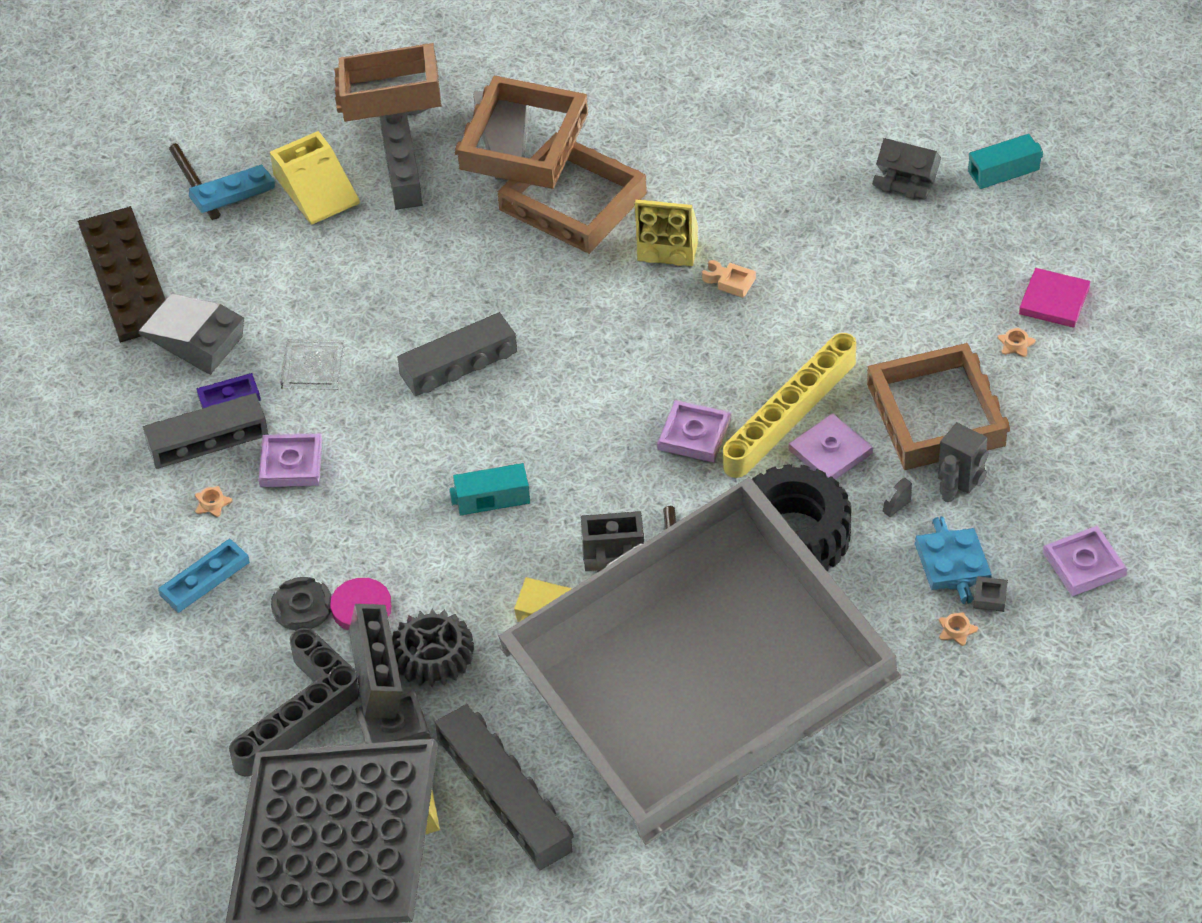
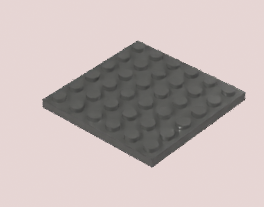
M435 739L256 752L225 923L413 922L438 751V743Z

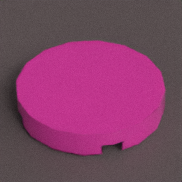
M354 578L345 581L336 588L331 596L330 608L333 618L345 630L350 628L355 604L386 605L388 617L391 614V596L387 587L371 578Z

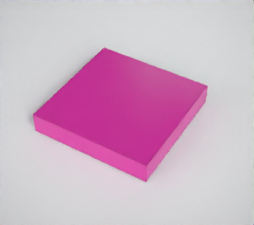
M1035 268L1019 307V314L1075 328L1090 289L1091 281Z

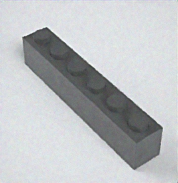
M465 704L435 721L438 741L540 871L573 852L572 838H574V834L566 821L561 822L557 818L552 803L547 798L542 799L538 794V788L531 777L526 778L523 775L517 759L513 755L508 756L504 751L501 739L496 733L491 734L488 731L486 722L479 712L474 713L469 705Z

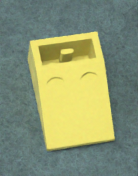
M319 131L270 152L274 177L311 225L360 204V200L334 151Z
M635 200L637 261L674 264L676 266H693L698 245V223L693 206Z

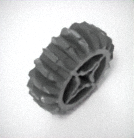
M433 608L430 614L424 615L419 611L416 618L408 615L407 623L399 622L398 631H393L392 641L398 672L400 675H405L408 682L416 679L419 686L428 681L430 686L433 687L435 681L439 680L445 686L446 678L448 677L456 681L458 672L465 673L467 665L471 664L473 659L474 642H472V632H470V629H467L464 620L459 621L456 614L448 617L445 609L440 614H436ZM450 639L456 644L454 649L448 646ZM411 646L415 647L417 651L414 656L409 652Z

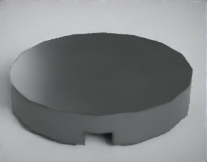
M296 577L285 581L271 598L272 614L276 622L284 628L294 631L302 628H315L328 619L331 613V593L324 583L315 582V579L311 577Z

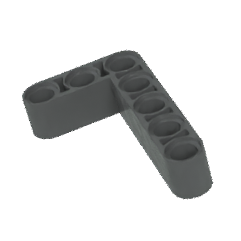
M302 628L296 630L290 637V646L294 663L314 682L230 743L229 752L235 773L240 776H252L256 752L288 750L354 703L359 697L357 675L354 668L311 629Z

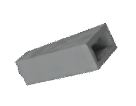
M483 91L473 92L474 108L476 104L481 103ZM503 100L498 101L482 134L486 150L525 158L529 116L528 105Z

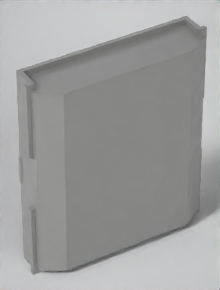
M750 477L644 544H639L607 564L606 568L498 635L501 643L499 645L500 649L506 657L513 656L634 820L638 836L645 845L737 786L740 779L806 736L812 737L901 678V674L897 671L896 655Z

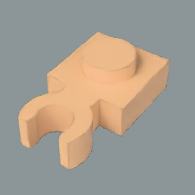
M709 260L708 270L712 272L702 271V280L710 284L718 283V290L742 298L745 297L756 279V271L729 263L727 268H724L715 260Z

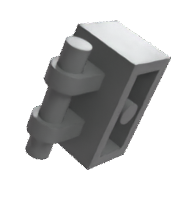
M883 138L876 165L881 171L887 172V175L885 177L875 175L872 185L882 188V191L891 193L896 191L904 193L908 198L915 199V197L926 199L929 188L921 187L920 183L924 181L934 184L941 157L935 150ZM897 175L911 178L909 183L897 181L896 178Z
M958 422L953 425L940 441L938 479L941 480L939 490L945 502L953 501L958 489L969 494L975 486H981L987 476V470H985V462L989 455V452L986 450L987 437Z
M641 511L581 516V540L585 572L597 571L598 573L606 568L607 564L639 544H644Z

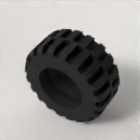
M792 464L783 465V468L777 469L776 466L766 470V474L759 473L752 478L780 515L800 513L810 516L818 522L811 528L794 532L827 572L829 565L835 567L841 561V556L843 557L846 554L851 540V502L848 500V494L845 489L839 487V482L832 476L827 478L826 473L822 470L816 469V471H813L806 465L792 467Z

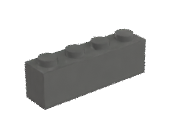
M407 112L379 116L395 210L423 206Z
M500 312L398 355L399 374L415 397L423 393H429L450 381H456L466 374L482 370L489 364L501 359H507L512 354L517 353L516 333Z
M256 393L143 426L146 443L156 469L260 439L263 435H269L266 418Z
M355 604L349 635L364 718L395 719L402 688L386 605Z

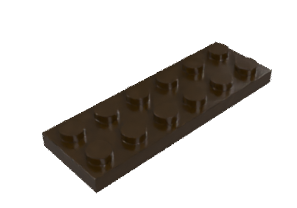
M129 206L79 220V229L119 342L142 337L139 334V330L166 299L132 207Z

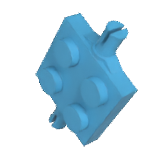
M940 516V519L935 517L932 520V524L936 533L917 535L915 538V546L931 590L956 589L961 603L966 604L967 601V604L974 600L969 587L976 584L977 576L987 578L992 576L975 528L948 530L945 518Z

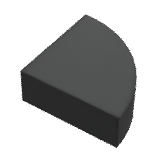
M905 477L893 487L897 491L890 502L887 500L884 502L883 512L889 517L911 502L912 483Z

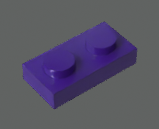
M252 373L196 388L202 408L256 393L258 400L261 401Z

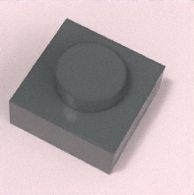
M977 576L973 608L1004 612L1008 580Z

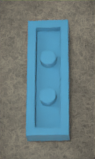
M261 164L189 188V198L200 212L204 213L275 188V180Z
M229 538L159 587V595L179 613L249 564V555Z

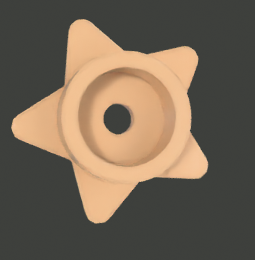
M1020 328L1011 329L1005 335H998V339L1004 344L1002 354L1004 355L1015 352L1022 357H1026L1027 347L1033 345L1036 341L1034 338L1028 337V334Z
M219 486L208 487L202 490L201 493L195 494L199 501V505L195 510L196 514L209 512L216 517H220L222 507L232 503V498L223 496Z
M964 612L951 614L947 618H939V622L944 628L939 636L940 640L954 639L961 646H964L967 636L978 630L977 626L970 624Z

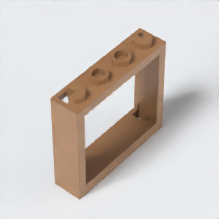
M434 43L338 58L339 68H334L335 101L337 113L343 112L344 122L442 107ZM426 72V81L351 93V84Z
M494 75L489 86L486 85L484 88L481 103L475 106L471 123L468 122L466 124L462 141H458L456 145L455 155H458L459 170L554 189L587 118V94ZM499 100L567 113L545 161L476 148Z
M557 132L530 159L545 161ZM575 141L567 159L568 161L624 187L589 225L522 194L531 184L508 180L497 191L500 211L590 254L635 206V200H641L647 194L646 175Z
M968 343L868 366L867 386L904 470L939 462L940 441L944 436L913 443L888 384L963 367L990 424L972 430L987 437V451L1006 446L1007 432H1010L1007 417H1002L999 400L996 395L992 396L988 376L982 374L977 353H972Z

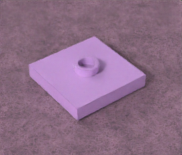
M675 400L658 440L657 449L714 463L730 424L731 412Z
M833 413L789 443V451L809 466L811 470H822L826 473L827 478L832 476L834 479L839 478L873 454V447Z
M263 435L259 471L260 487L319 486L322 435Z
M1098 526L1043 546V554L1071 596L1127 576L1126 566Z

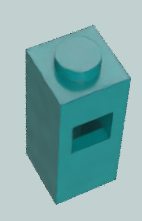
M1028 133L969 152L968 172L979 189H983L1040 170L1043 150L1041 145L1035 142Z
M524 463L453 475L454 487L449 488L452 506L458 505L460 516L530 504L529 484Z

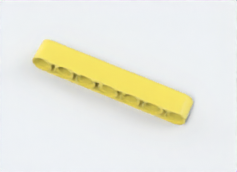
M848 333L834 335L723 446V470L728 476L739 478L746 475L856 364L855 337Z

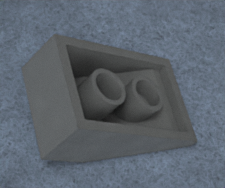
M171 293L139 330V334L211 375L243 337L244 317L219 303Z

